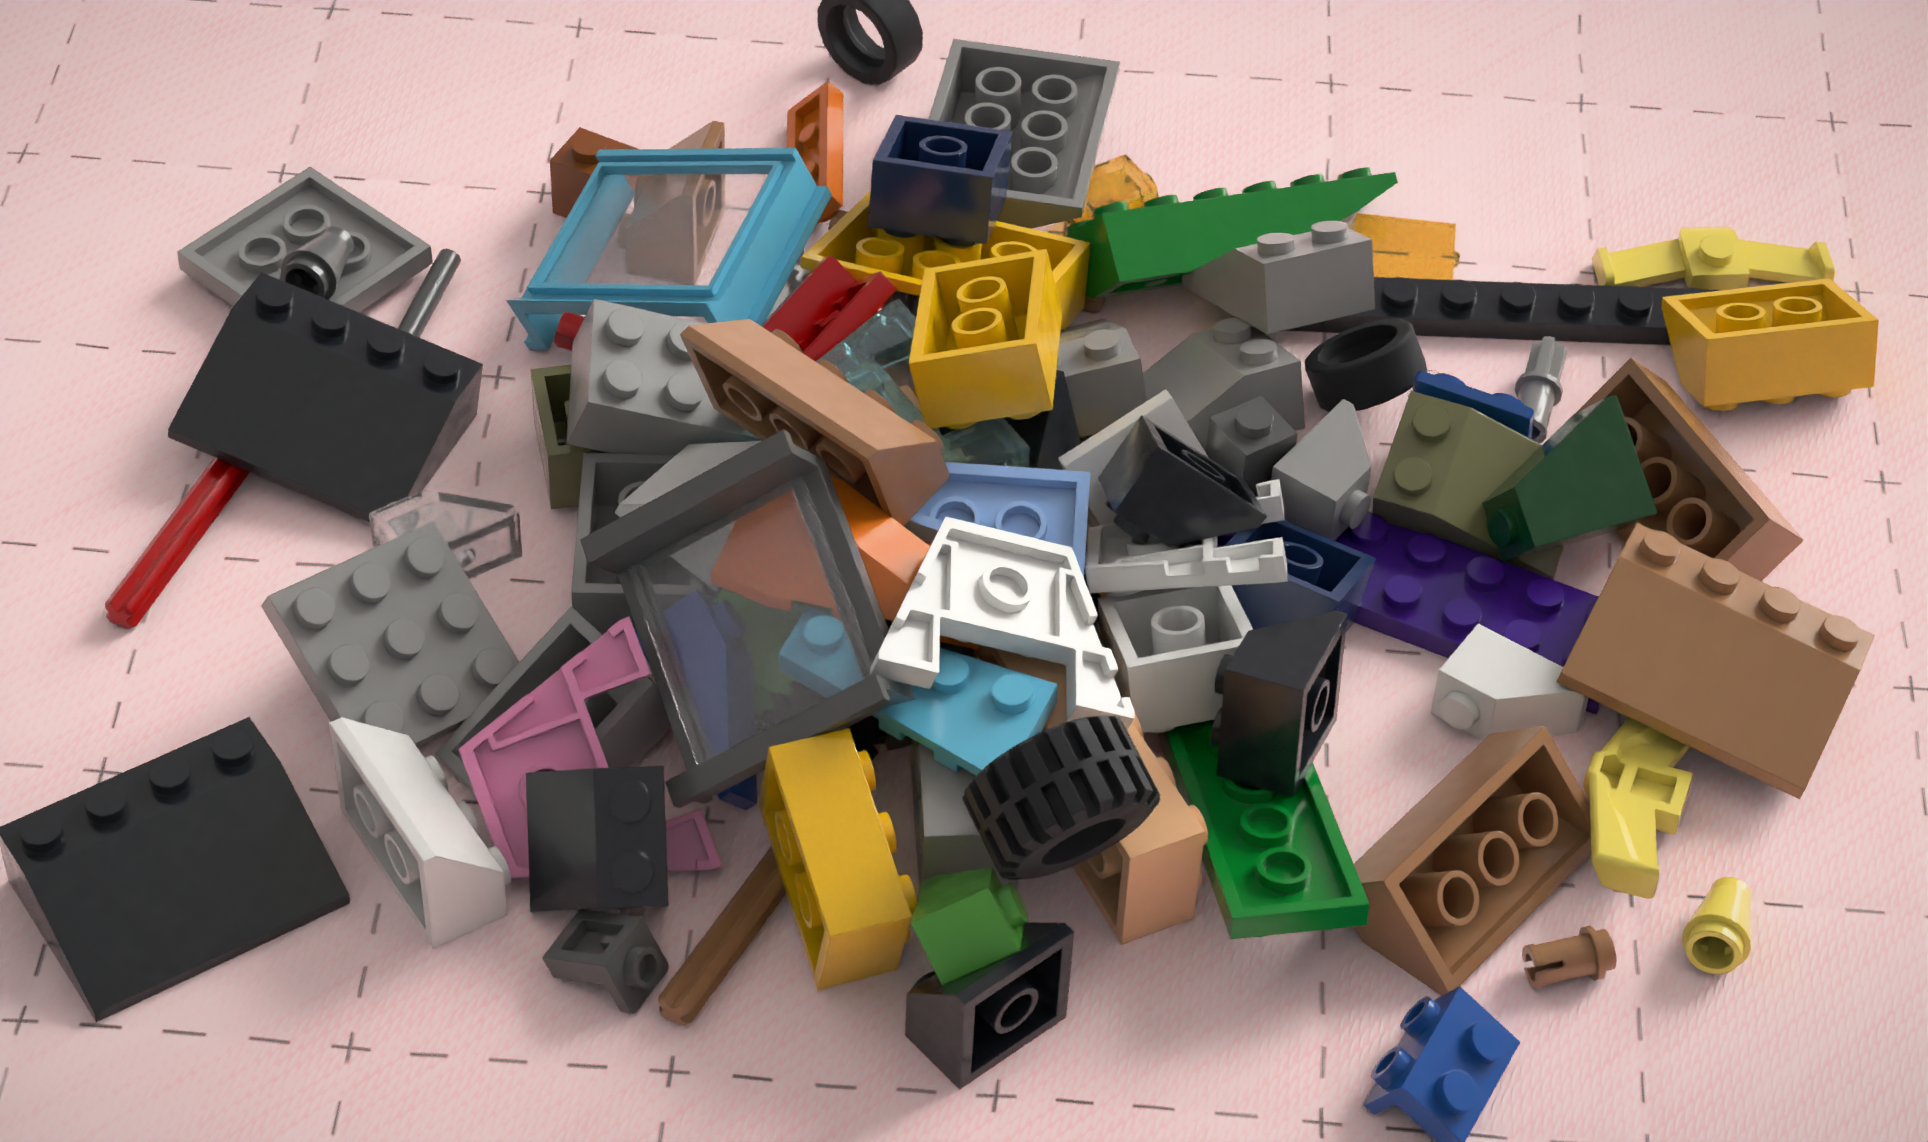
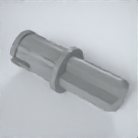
M1550 336L1543 337L1542 342L1532 345L1525 373L1521 374L1516 380L1514 389L1518 399L1525 406L1531 407L1534 410L1531 440L1537 443H1542L1546 439L1552 409L1561 401L1563 394L1560 378L1567 350L1565 345L1556 343L1554 337Z

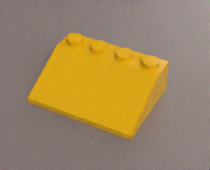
M868 192L801 256L800 268L811 271L822 259L833 256L855 280L881 271L897 288L896 291L917 295L919 299L925 268L1047 249L1062 311L1061 330H1065L1084 308L1091 243L996 221L987 244L977 243L973 246L962 247L951 245L944 241L943 238L918 234L910 238L895 237L887 234L884 229L868 227L870 192Z

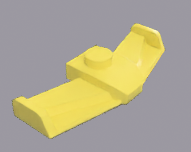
M1723 226L1683 227L1680 229L1678 239L1611 253L1608 252L1607 247L1598 248L1591 257L1598 284L1601 286L1644 287L1684 278L1687 288L1721 291L1747 288L1749 278L1793 283L1828 278L1834 281L1835 267L1825 242L1815 241L1806 249L1740 240L1733 229Z
M1630 717L1626 719L1600 751L1593 753L1585 774L1583 787L1590 800L1591 861L1602 886L1637 897L1651 899L1655 896L1660 873V866L1657 863L1656 830L1673 835L1676 834L1689 794L1693 773L1674 768V766L1690 746Z

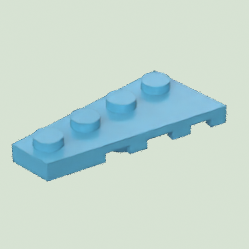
M807 607L779 653L780 669L784 674L828 698L865 678L844 622L833 617L830 613ZM939 647V673L931 688L927 689L910 685L915 700L888 706L872 716L879 719V728L900 741L907 735L933 750L934 760L956 773L961 768H964L977 776L982 769L998 756L1020 742L1042 732L1058 702L1057 684Z

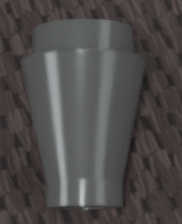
M327 227L319 236L285 256L281 263L280 280L325 299H330L335 293L346 261L354 250L351 236L339 227Z

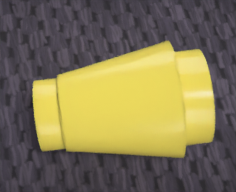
M1734 877L1717 879L1684 927L1682 942L1686 955L1695 967L1706 973H1729L1742 964L1751 952L1752 894L1750 888L1743 881Z

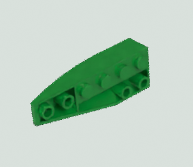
M1363 167L1344 172L1337 176V180L1325 182L1323 174H1313L1290 182V187L1277 188L1275 181L1259 182L1243 188L1241 194L1228 195L1227 188L1225 187L1200 192L1193 196V200L1179 202L1176 194L1164 195L1143 203L1142 208L1129 209L1128 203L1125 201L1114 202L1094 209L1093 219L1077 222L1066 227L1067 235L1065 237L1091 243L1086 294L1091 299L1183 285V275L1190 274L1193 270L1233 249L1257 244V238L1269 233L1298 235L1311 232V226L1318 222L1341 221L1396 185L1398 180L1396 172L1372 175L1370 167Z

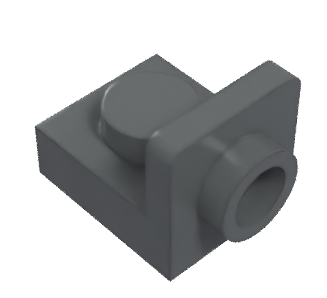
M580 909L542 957L553 978L606 985L620 1011L633 1014L638 1011L669 968L665 956L643 917Z

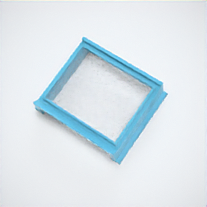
M796 148L598 150L595 156L599 163L522 297L506 301L528 333L524 343L529 350L549 351L554 342V335L563 313L572 312L578 315H586L594 299L670 316L704 317L707 323L751 319L761 326L769 316L832 194L827 186L816 185Z

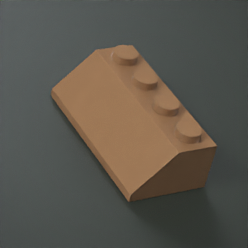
M751 319L689 325L680 334L714 409L762 441L781 430L789 432L794 445L825 460L830 476L846 482L904 526L950 478L941 453L943 443L928 425L919 420H914L912 423L907 422L898 416L888 401L876 391L867 389L864 393L849 384L844 374L828 360L820 359L818 362H815L803 354L798 344L785 332L775 329L771 333Z
M1632 358L1577 411L1579 412L1606 397L1617 395L1657 510V514L1638 522L1639 524L1652 530L1668 533L1679 543L1711 558L1725 560L1734 565L1738 571L1760 581L1764 580L1804 541L1670 385ZM1636 523L1616 531L1625 543Z
M1546 726L1497 732L1488 735L1354 863L1370 903L1367 925L1354 927L1362 942L1441 996L1459 987L1591 855L1590 803Z

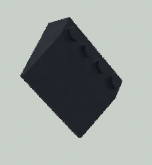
M261 272L231 309L168 428V438L394 532L477 416L483 364Z
M250 717L0 826V849L8 881L96 1022L351 903L350 895L281 761Z

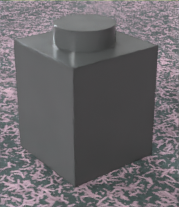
M1258 396L1210 417L1206 454L1208 458L1246 481L1255 497H1257L1256 484L1271 481L1273 466L1296 445L1298 433L1262 396Z

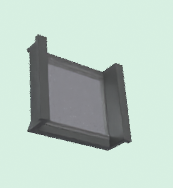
M785 430L779 431L580 539L589 564L617 574L682 755L687 771L665 781L674 807L682 808L694 801L706 804L713 800L712 796L765 770L769 747L843 730L888 706L915 700L910 684L893 681L878 674L870 675V667L889 631L825 460L794 445L790 433Z

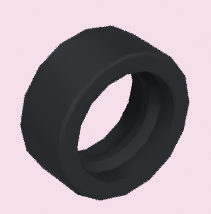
M821 0L817 8V26L824 46L832 59L849 76L862 83L880 85L891 80L914 63L923 49V30L918 14L909 0ZM856 9L873 23L881 36L884 48L879 46L866 33L859 21Z
M1384 319L1345 330L1317 346L1305 359V370L1319 407L1327 412H1330L1343 399L1354 404L1355 411L1365 410L1386 403L1411 389L1418 371L1427 372L1426 361L1411 323L1402 319Z

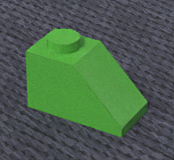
M990 867L934 875L923 880L910 923L938 979L944 985L1019 952L1024 931L1022 925L1028 923L1029 919L1024 903L1012 883L1002 886L994 868Z

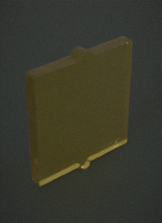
M1362 213L1355 214L1354 231L1372 239L1374 277L1453 280L1454 268L1459 265L1460 254L1455 251L1456 224Z

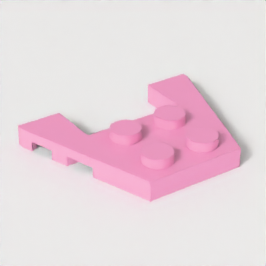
M630 617L615 623L606 633L582 652L575 655L561 669L532 692L526 694L458 749L493 845L504 856L511 873V878L529 877L526 773L609 768L585 705V700L651 676ZM701 808L666 821L668 872L714 870L722 866Z

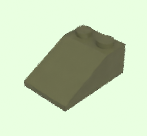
M1410 391L1373 496L1372 513L1381 516L1388 524L1433 535L1501 560L1497 545L1492 541L1488 533L1487 516L1482 503L1542 445L1471 407ZM1564 546L1507 561V563L1554 579Z

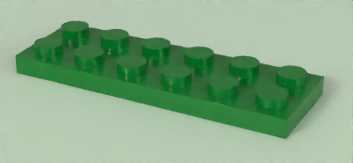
M1215 719L1177 726L1170 731L1158 733L1179 793L1188 806L1194 805L1199 809L1205 820L1208 830V841L1203 845L1202 860L1230 940L1367 925L1370 903L1313 763L1292 798L1216 776L1218 748L1210 744L1211 730Z

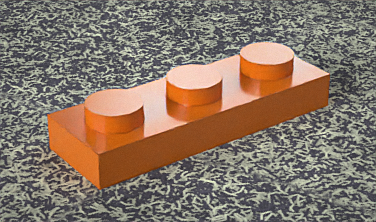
M826 81L787 110V148L797 149L816 185L827 186L832 194L818 223L829 221L834 213L843 206L844 93L829 81Z

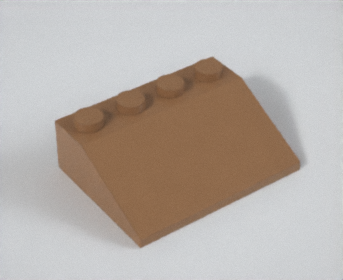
M1636 523L1556 682L1793 797L1801 799L1861 671L1875 635L1859 628L1846 617L1832 615L1798 599L1796 595L1784 588L1772 587L1738 571L1734 565L1725 560L1711 558L1683 545L1668 533L1652 530Z

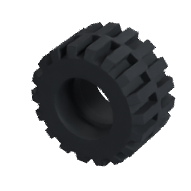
M1107 715L1068 721L1020 742L982 769L967 786L962 797L963 803L999 875L1003 879L1008 880L1044 877L1092 858L1136 830L1153 812L1160 801V793L1123 722L1119 717Z

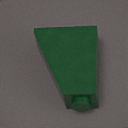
M1617 395L1606 397L1573 414L1482 503L1487 516L1488 533L1492 541L1497 545L1502 563L1625 529L1657 514Z

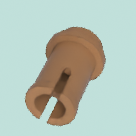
M1591 925L1581 927L1579 935L1537 945H1525L1522 949L1523 961H1533L1534 966L1524 968L1527 979L1534 989L1589 975L1594 981L1604 979L1606 971L1614 970L1617 963L1615 947L1606 929L1596 931Z

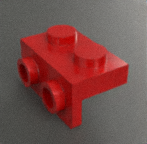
M829 256L820 261L761 326L771 333L775 329L785 332L798 344L803 354L815 362H818L820 359H826L839 368L849 355L844 350V347L856 334L860 337L866 335L883 320L887 310L882 305L897 288L881 271L855 280L835 257Z

